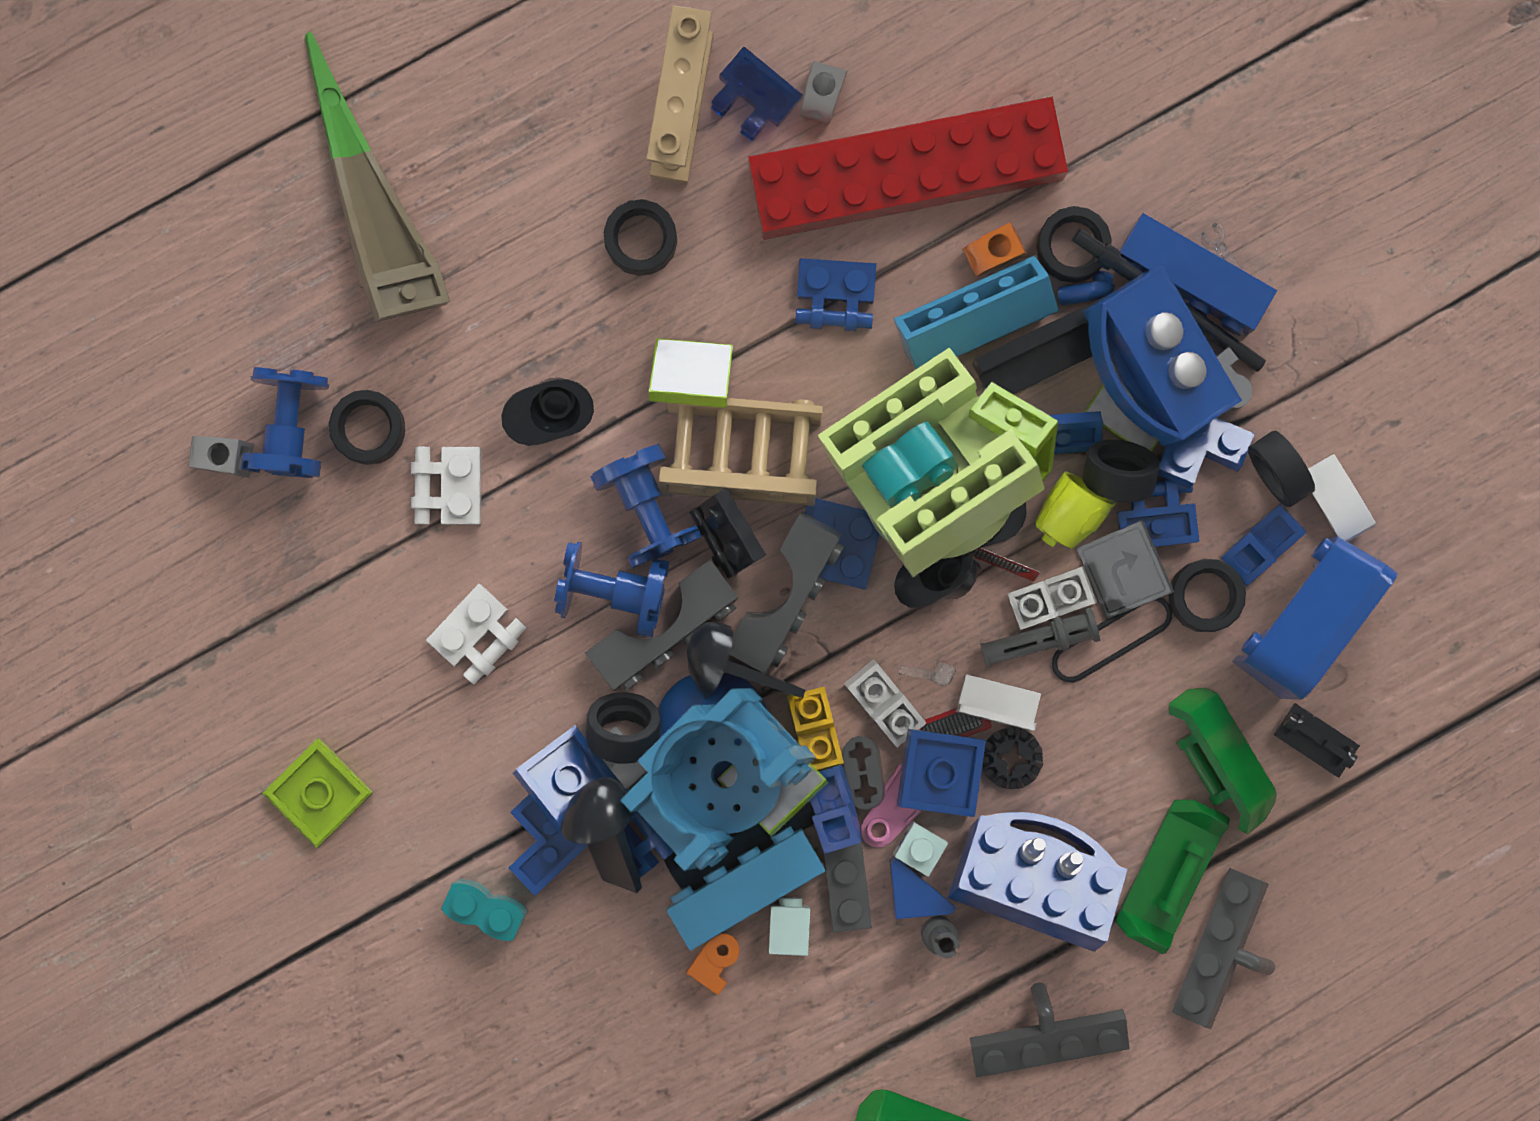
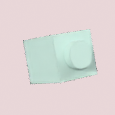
M911 821L892 854L929 877L948 842L916 822Z
M781 897L779 898V904L771 903L769 954L808 956L810 905H802V898Z

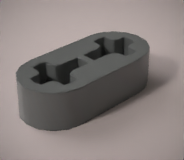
M856 736L851 738L843 749L845 774L854 805L860 809L868 810L880 805L885 797L881 756L878 744L873 739L867 736ZM862 742L864 748L871 749V756L865 758V771H861L860 760L852 758L851 755L852 751L857 750V743ZM867 774L869 786L876 787L877 794L871 796V803H866L864 797H858L857 789L863 788L862 775Z

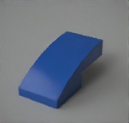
M1279 503L1224 553L1221 558L1236 570L1241 576L1242 581L1248 586L1275 563L1277 558L1305 535L1307 531Z
M840 764L819 771L828 781V784L811 799V803L815 812L812 819L824 854L861 843L862 837L858 817L843 765Z

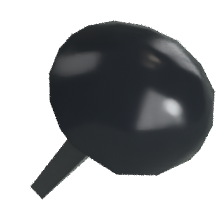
M719 622L704 623L690 637L687 648L688 670L696 688L704 699L713 694L724 672L803 698L805 689L729 660L733 642V631L730 625Z
M613 778L592 780L582 786L570 799L560 823L561 833L565 839L573 843L587 844L603 881L638 893L642 889V885L624 831L634 815V812H630L621 802V799L627 792Z

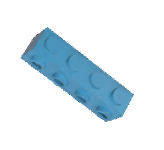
M1032 256L894 318V322L905 353L916 370L948 348L957 357L997 338L1004 337L1026 325L1040 321L1044 317L1058 312L1059 309L1048 274L1037 258Z
M791 826L783 829L771 837L774 844L760 851L758 846H755L737 857L740 862L737 866L726 871L724 866H721L703 877L706 881V884L693 891L689 885L670 896L672 904L667 906L666 911L690 951L826 871L802 828L796 831Z

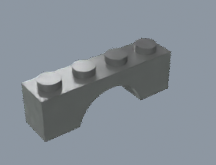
M802 511L800 512L780 548L793 574V587L790 597L784 604L774 610L761 613L746 612L733 634L731 656L764 674L767 672L770 664L778 668L789 648L782 644L789 631L794 634L797 633L807 615L801 611L807 597L815 600L825 582L824 579L819 577L825 564L834 566L844 546L837 543L842 535L841 532Z
M711 560L679 582L682 594L681 610L675 623L666 632L653 638L638 639L615 630L585 652L612 690H616L621 686L626 692L643 679L639 673L651 663L655 668L664 664L675 655L671 648L682 640L688 645L690 637L699 626L713 617L719 622L737 609L733 602L738 599V596Z

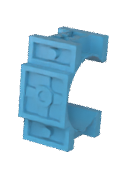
M731 689L716 705H693L638 760L648 773L621 799V802L630 812L638 811L677 854L674 860L684 871L695 868L702 870L708 865L713 867L719 863L729 852L726 846L734 839L730 834L748 830L762 822L776 806L782 792V787H787L791 783L797 785L812 770L809 764L816 756L806 746H800L760 703L763 699L753 689ZM712 738L716 741L714 745L711 744ZM737 739L742 741L740 746L737 744ZM691 757H696V763L692 762ZM756 758L759 762V765L753 764ZM722 761L732 763L737 769V780L729 788L721 787L714 779V769ZM692 784L696 785L695 790L690 789ZM757 785L759 787L758 793L755 792L753 786ZM711 803L714 805V809L712 811L709 807ZM737 804L740 805L739 811L735 808Z

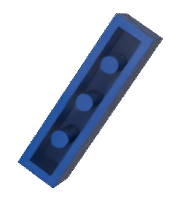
M1144 213L1138 218L1120 249V256L1144 273L1163 265L1181 297L1188 301V305L1205 317L1211 314L1222 321L1221 327L1237 336H1241L1242 333L1249 335L1256 329L1278 291Z

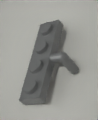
M1229 868L1172 1013L1205 1028L1212 1029L1237 964L1265 975H1270L1274 972L1275 964L1273 961L1243 950L1268 888V883Z
M1040 982L1033 984L1031 987L1039 1025L970 1037L976 1077L1130 1049L1127 1020L1123 1009L1055 1022L1046 986Z

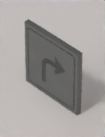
M1143 520L1076 548L1107 619L1174 592Z

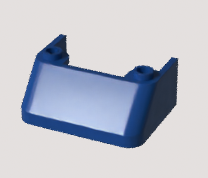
M1338 536L1325 538L1317 546L1312 554V557L1316 559L1313 564L1315 569L1269 630H1265L1261 634H1258L1256 631L1252 633L1241 648L1245 654L1237 655L1232 661L1281 699L1302 700L1315 688L1398 575L1395 570L1384 562Z

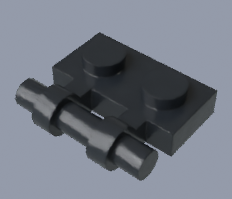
M727 488L713 495L689 512L701 536L704 537L714 554L711 557L716 567L721 566L727 578L734 576L767 556Z

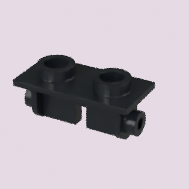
M1296 703L1293 704L1274 733V736L1338 778L1345 768L1350 769L1358 758L1355 753L1360 747L1359 744Z

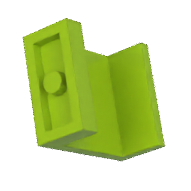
M992 382L970 408L969 418L999 436L1011 429L1038 464L1042 481H1044L1053 467L1058 420Z

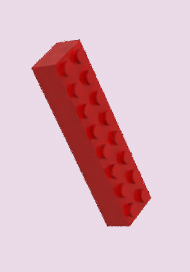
M1053 96L748 156L763 240L1063 181L1068 173Z

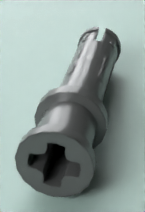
M1092 608L1085 609V614L1062 620L1060 617H1056L1050 621L1051 625L987 643H980L986 667L1058 647V650L1065 651L1069 650V645L1091 639L1094 642L1101 641Z
M936 916L924 923L921 937L927 949L942 958L955 956L957 953L955 951L956 948L959 949L958 931L952 922L945 917ZM945 937L949 938L947 942L941 939Z

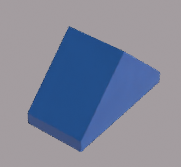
M894 856L890 859L893 908L896 919L949 915L955 911L956 907L906 864Z

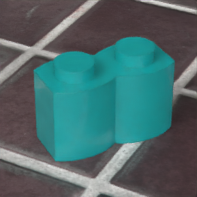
M926 421L906 432L894 444L874 454L862 467L889 507L893 508L909 496L912 497L914 502L917 501L926 488L933 485L939 486L950 479L958 465L953 454L930 423Z
M460 879L452 883L441 908L450 919L465 925H478L485 934L502 941H513L518 936L528 913V909L518 900L505 895H492L482 884L466 879Z

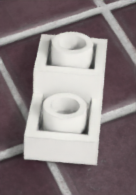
M1335 454L1308 468L1315 483V491L1312 495L1338 537L1349 542L1377 526Z
M1084 566L1008 593L1020 630L1097 603Z
M874 659L844 683L897 748L906 741L908 729L919 730L926 724L925 720Z

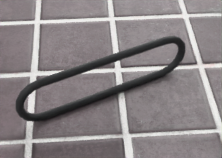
M1162 597L1153 600L1165 607L1167 612L1165 622L1079 675L1067 677L1059 671L1057 666L1058 658L1064 651L1057 650L1052 658L1054 674L1065 682H1077L1161 633L1169 626L1172 620L1170 604ZM1135 607L1131 610H1128L1126 612H1123L1121 614H1118L1103 621L1102 623L1097 625L1098 631L1110 625L1111 623L1117 621L1118 619L1122 618L1123 616L1127 615L1128 613L1132 612L1138 607Z

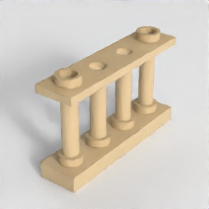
M672 6L646 161L652 162L650 178L688 184L714 36L713 31H709L711 11Z
M727 398L726 408L667 403L668 413L678 414L674 464H670L669 467H660L659 487L661 493L712 497L727 488L735 500L814 506L817 480L809 479L805 475L809 425L821 426L823 406H817L814 402L803 399L794 400L792 403ZM694 415L717 417L713 465L708 468V471L694 470L689 465ZM732 418L755 420L751 470L747 471V474L731 473V470L728 469ZM771 422L794 423L790 473L786 477L770 476V473L767 472Z

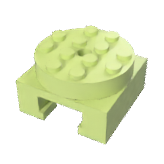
M950 348L818 435L830 462L865 509L875 529L889 543L912 577L940 559L960 556L982 546L1002 528L1014 509L1045 489L1038 464L1011 429L999 436L969 418V410L979 398L976 393L978 388L974 379ZM928 421L953 454L958 467L954 470L953 476L941 485H933L926 488L917 501L914 502L912 497L909 496L893 508H890L868 478L862 465L883 448L894 444L906 432Z

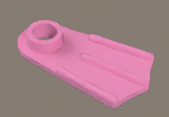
M902 764L897 766L885 785V797L882 803L870 809L861 824L863 839L873 847H884L890 844L922 811L896 806ZM880 822L886 826V833L882 837H875L872 834L871 828L875 823Z

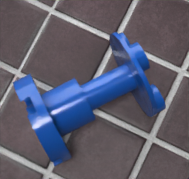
M254 367L253 375L250 378L251 381L278 387L274 424L265 425L263 453H243L241 469L260 473V470H265V472L279 476L320 478L321 461L302 458L305 429L297 427L301 389L327 390L329 389V384H327L328 378L314 376V373L309 371L290 370L289 375L277 373V370L271 368Z
M660 444L636 451V455L626 459L622 457L600 468L590 476L597 491L613 486L616 487L626 511L635 509L650 545L627 557L632 568L654 558H662L674 552L673 548L679 545H687L702 537L697 526L671 534L656 499L662 496L650 469L666 460Z
M568 542L563 562L566 580L559 579L554 598V602H557L555 613L560 614L561 618H566L573 593L612 601L611 609L640 615L637 634L653 638L665 591L663 582L664 578L668 576L669 561L654 558L648 577L619 571L617 578L579 570L582 542H577L576 544Z

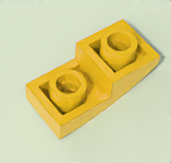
M825 686L805 691L803 698L788 695L787 698L799 745L806 746L816 756L811 764L818 771L840 764L844 767Z

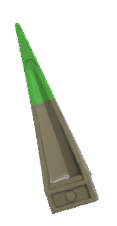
M308 31L305 35L306 47L360 287L364 288L375 323L445 306L450 302V298L439 266L388 182L355 121L313 34Z

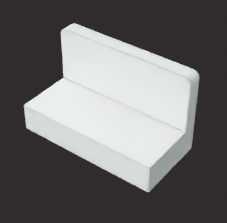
M965 674L956 712L1028 731H1035L1037 723H1034L1041 693Z

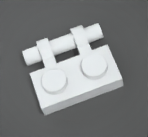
M415 447V462H411V474L415 475V497H411V509H414V524H430V510H441L442 525H481L482 448L441 447V462H430V447ZM430 475H441V497H430Z
M478 584L426 641L453 666H457L465 656L471 660L473 664L463 675L475 685L484 674L488 676L496 668L493 664L508 648L511 651L519 643L518 637L527 627L517 618L507 628L501 625L498 621L508 609L487 589ZM491 631L497 637L496 640L483 653L479 652L475 648L476 644Z

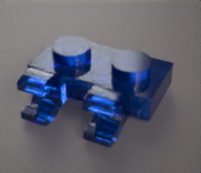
M744 46L719 74V79L726 85L711 101V104H713L711 109L723 118L732 108L738 97H742L755 108L752 114L740 126L742 128L740 133L752 142L768 121L779 127L802 100L803 94Z

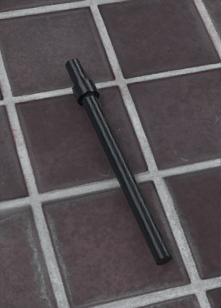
M1082 228L1074 235L1072 241L1095 257L1094 262L1105 270L1112 269L1129 282L1144 273L1121 257V251L1110 243L1104 245ZM1185 302L1206 337L1225 350L1230 347L1237 358L1255 372H1259L1266 362L1263 357Z

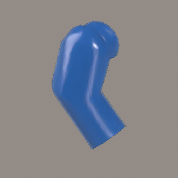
M1098 271L1093 275L1092 282L1059 287L1058 299L1060 304L1066 306L1099 300L1113 293L1115 285L1112 283V274L1107 271Z

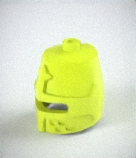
M1065 471L1046 496L1036 519V527L1045 533L1041 539L1048 545L1054 547L1056 543L1073 549L1089 535L1097 531L1115 506L1116 501L1096 495L1086 487L1081 477Z

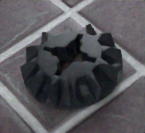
M1009 727L996 731L987 739L982 768L990 781L1005 789H1020L1036 780L1043 766L1042 748L1034 735L1020 728ZM1016 741L1018 755L1029 761L1028 764H1015L1011 774L1008 775V763L1002 760V758L996 757V753H1010Z

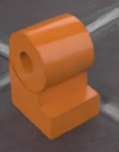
M1010 222L981 236L980 239L962 249L975 277L985 275L1008 263L1028 256L1014 226Z
M721 932L704 944L686 970V973L716 995H719L727 984V980L720 976L724 968L735 963L739 956L740 947L737 939L728 932Z

